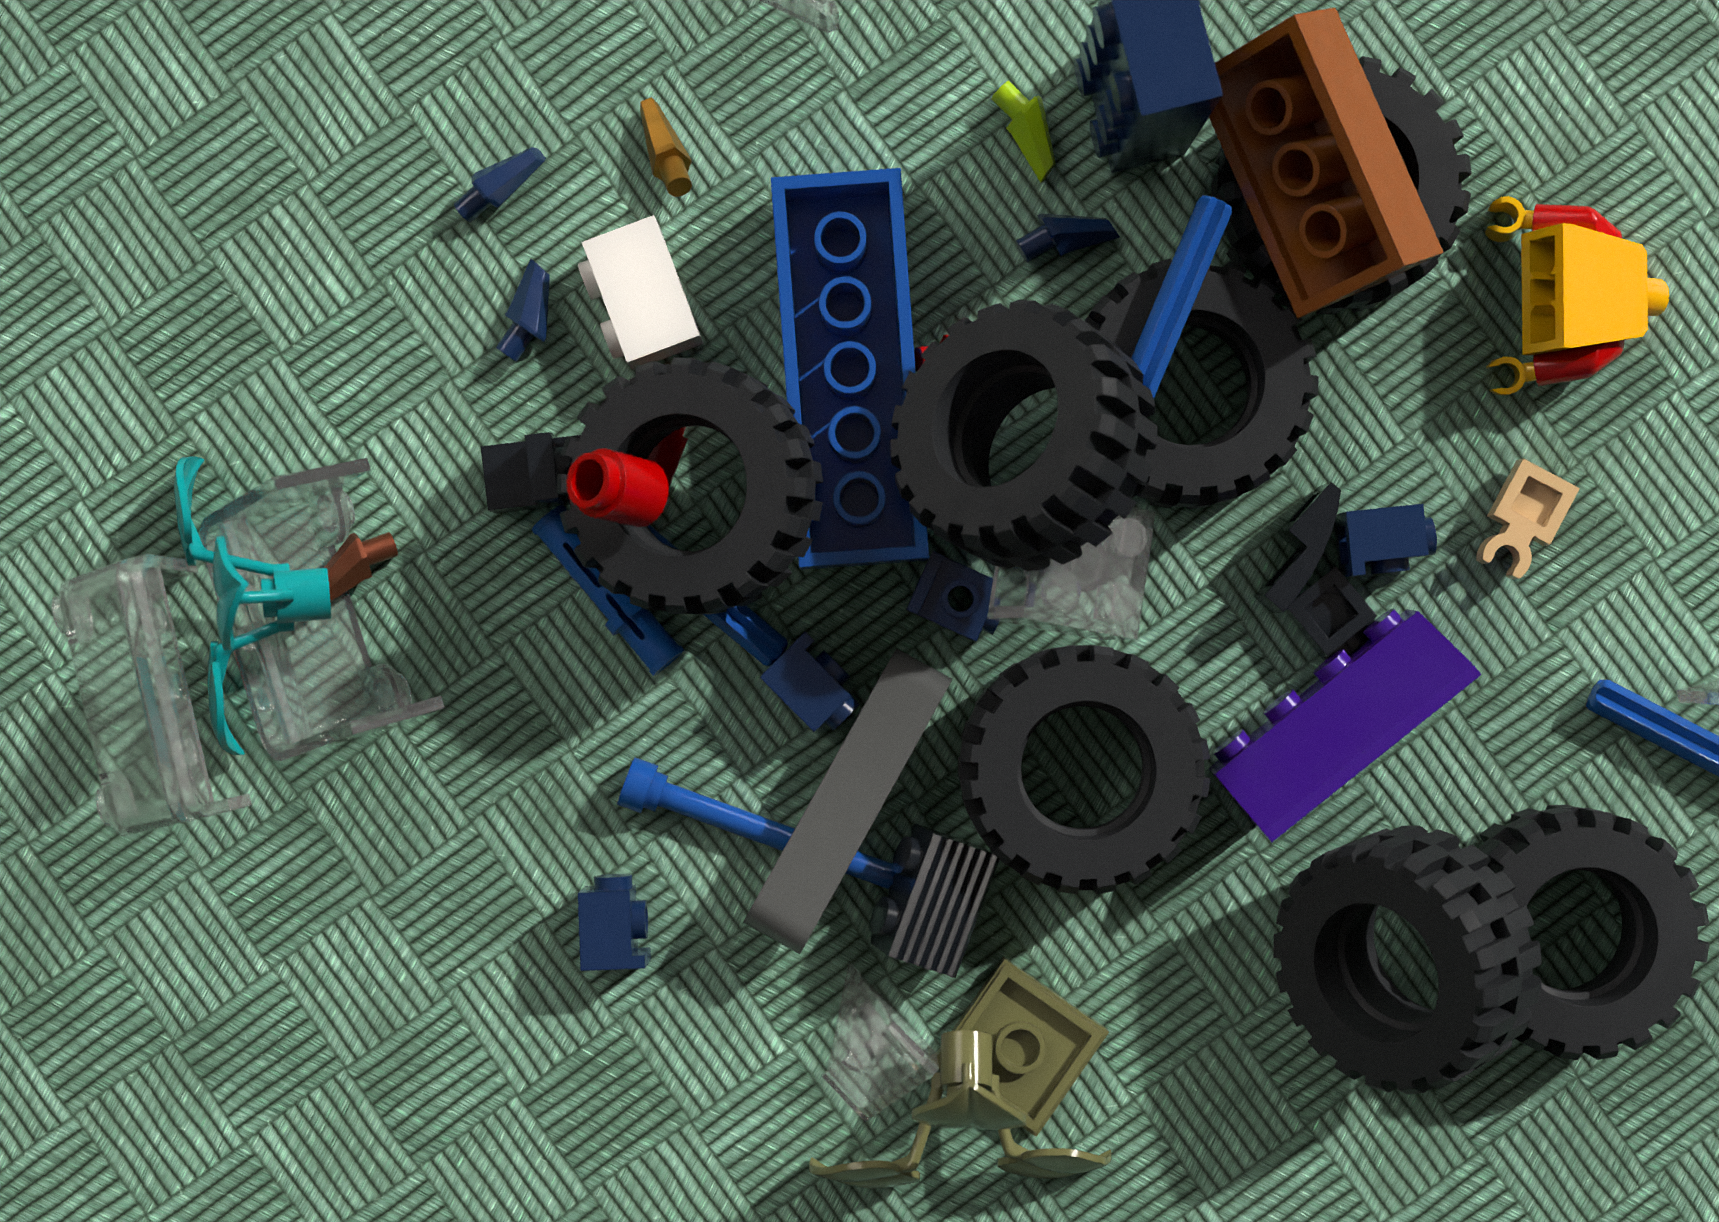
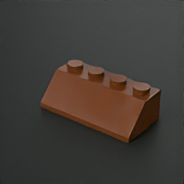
M1335 7L1294 14L1215 62L1223 96L1209 116V119L1297 319L1389 280L1444 253Z

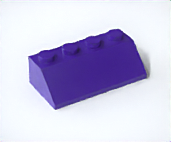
M1392 608L1382 614L1363 631L1369 640L1350 655L1344 649L1331 655L1313 671L1314 675L1319 679L1299 696L1293 689L1284 693L1264 710L1263 714L1267 717V722L1249 736L1243 729L1236 732L1213 752L1218 761L1208 769L1255 827L1271 842L1275 841L1482 675L1419 611L1406 609L1399 615Z

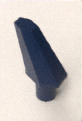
M531 147L474 173L471 176L473 187L454 203L455 209L466 221L471 223L490 205L498 208L546 160V157L539 149Z
M1039 214L1037 217L1041 226L1015 240L1021 255L1028 263L1053 248L1058 255L1062 256L1071 251L1120 238V236L1106 218Z
M530 259L510 307L505 313V316L511 319L513 323L496 346L498 350L516 362L534 336L542 342L546 340L550 275L533 259Z

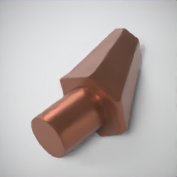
M390 532L362 542L355 533H351L324 567L328 571L330 601L363 580L372 577L371 565L398 556L397 547Z

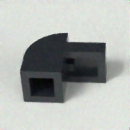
M546 432L524 435L525 441L480 446L488 511L499 514L570 505L569 496L557 494V474L568 475L572 464V457L561 455L567 437H556L553 433ZM576 435V436H571V437L580 438L581 435Z

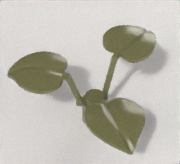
M957 1030L941 1034L940 1072L931 1073V1091L927 1103L911 1110V1119L920 1124L907 1156L893 1162L882 1160L860 1161L829 1167L811 1157L809 1172L816 1176L853 1187L869 1189L890 1188L920 1181V1172L915 1170L918 1168L931 1126L938 1128H965L973 1126L983 1130H998L1003 1151L1007 1157L998 1158L997 1167L1012 1174L1031 1178H1062L1104 1167L1111 1161V1150L1109 1149L1100 1155L1066 1148L1028 1150L1015 1143L1010 1129L1025 1126L1026 1117L1001 1099L999 1075L992 1074L993 1036L981 1031ZM943 1091H947V1096L941 1099Z

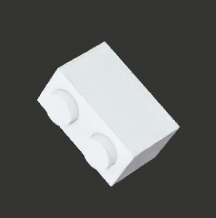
M654 215L582 242L588 260L579 263L578 268L591 300L601 296L604 300L610 320L600 323L613 359L625 356L628 365L635 370L637 366L652 361L657 362L704 344L660 226Z

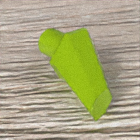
M1007 81L994 93L991 100L1012 119L1006 129L1011 133L1038 180L1042 183L1056 164L1042 98L1035 96L1029 101L1010 81Z

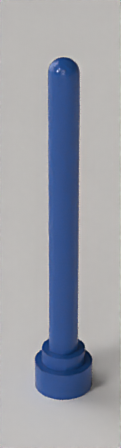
M636 757L632 761L617 805L638 813H642L643 808L655 812L657 806L781 851H783L795 828L668 783V776L657 772L658 765ZM857 851L845 874L889 889L893 884L895 872L893 871L892 863Z

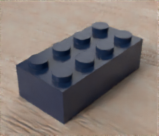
M1099 0L1098 5L1092 9L1093 19L1091 24L1086 25L1085 41L1080 43L1081 57L1074 59V70L1079 91L1082 97L1092 96L1097 119L1090 120V133L1097 157L1107 156L1111 173L1185 155L1223 96L1199 0Z

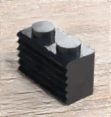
M915 823L911 828V836L904 837L895 850L893 857V871L895 875L893 876V884L889 887V895L882 897L873 909L870 920L871 944L894 959L956 978L999 859L982 846Z

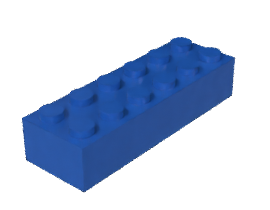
M901 168L771 177L787 402L796 410L793 415L799 424L806 426L811 434L815 445L810 448L813 461L821 463L823 483L816 484L815 500L823 502L820 521L811 520L806 537L813 541L805 556L798 557L799 568L807 570L927 561L929 559L927 527L921 525L912 515L909 502L901 498L895 483V473L901 471V469L891 464L890 440L897 439L898 431L892 428L895 405H903L907 392L902 390V386L909 372L911 371L916 374Z

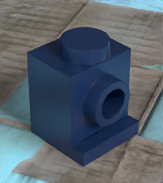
M1423 504L1347 511L1337 514L1334 528L1340 572L1345 577L1366 575V562H1370L1371 574L1409 571V558L1435 555L1437 536L1435 525L1431 517H1425Z
M932 551L905 611L976 642L981 630L993 635L1008 600L997 596L1003 584L1002 582ZM958 586L967 588L971 592L973 599L971 606L962 612L952 609L948 602L949 592Z
M804 632L760 678L813 732L823 723L834 731L860 704L842 686L851 676L825 650L814 658L807 649L815 640L807 632Z
M632 874L594 876V886H585L578 892L580 971L646 968L651 961V947L638 948V939L648 938V906L646 900H636V885H633Z

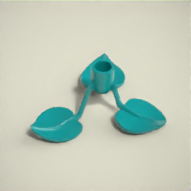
M196 456L182 457L177 462L174 477L177 525L182 548L188 566H196V560L213 564L214 589L219 598L216 606V620L221 643L219 641H211L208 659L207 684L210 720L220 747L231 755H244L245 752L230 732L224 715L222 686L230 655L239 648L279 632L295 631L294 622L331 619L327 568L290 570L289 563L270 564L228 555L225 536L216 537L214 551L207 550L191 519L193 486L204 459ZM236 569L268 575L273 578L260 579L261 591H245L249 583ZM262 603L264 618L277 617V620L234 637L233 624L239 604Z

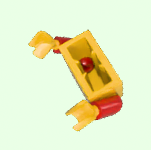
M1509 196L1500 197L1490 205L1489 212L1508 213L1512 217L1514 225L1509 227L1488 226L1485 234L1489 239L1496 242H1507L1513 239L1520 229L1532 230L1531 232L1521 234L1522 355H1534L1533 362L1521 363L1513 357H1500L1492 360L1486 368L1506 364L1514 370L1515 380L1508 388L1491 389L1490 392L1496 395H1509L1521 389L1525 382L1536 381L1538 386H1545L1590 378L1622 354L1625 340L1644 337L1648 330V316H1658L1666 309L1669 302V288L1662 279L1647 278V251L1643 245L1623 239L1621 231L1594 208L1589 206L1536 204L1534 210H1524L1522 204L1517 199Z

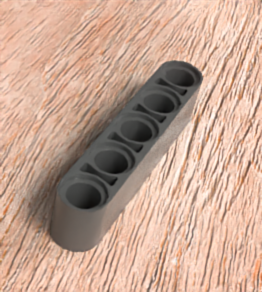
M896 648L743 923L798 954L802 952L943 698L952 678Z

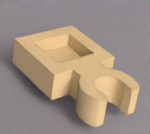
M1524 458L1516 460L1487 515L1489 518L1503 524L1498 534L1486 538L1481 543L1477 551L1476 561L1482 564L1490 563L1497 549L1501 546L1505 547L1511 552L1513 557L1506 577L1510 579L1521 578L1531 565L1532 554L1529 547L1531 540L1542 546L1551 544L1580 488Z

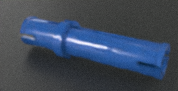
M564 505L557 506L533 526V533L540 537L569 572L570 576L608 619L605 626L614 636L620 633L650 669L649 672L653 676L657 675L674 662L685 650L674 641L649 610L630 604V597L624 594H612L598 583L601 573L596 568H585L574 553L576 546L581 544L577 534H569L564 531L560 513L567 511Z

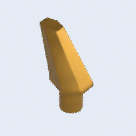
M652 97L640 102V112L652 174L665 183L670 195L675 197L683 196L692 187L688 175L691 158L658 103Z

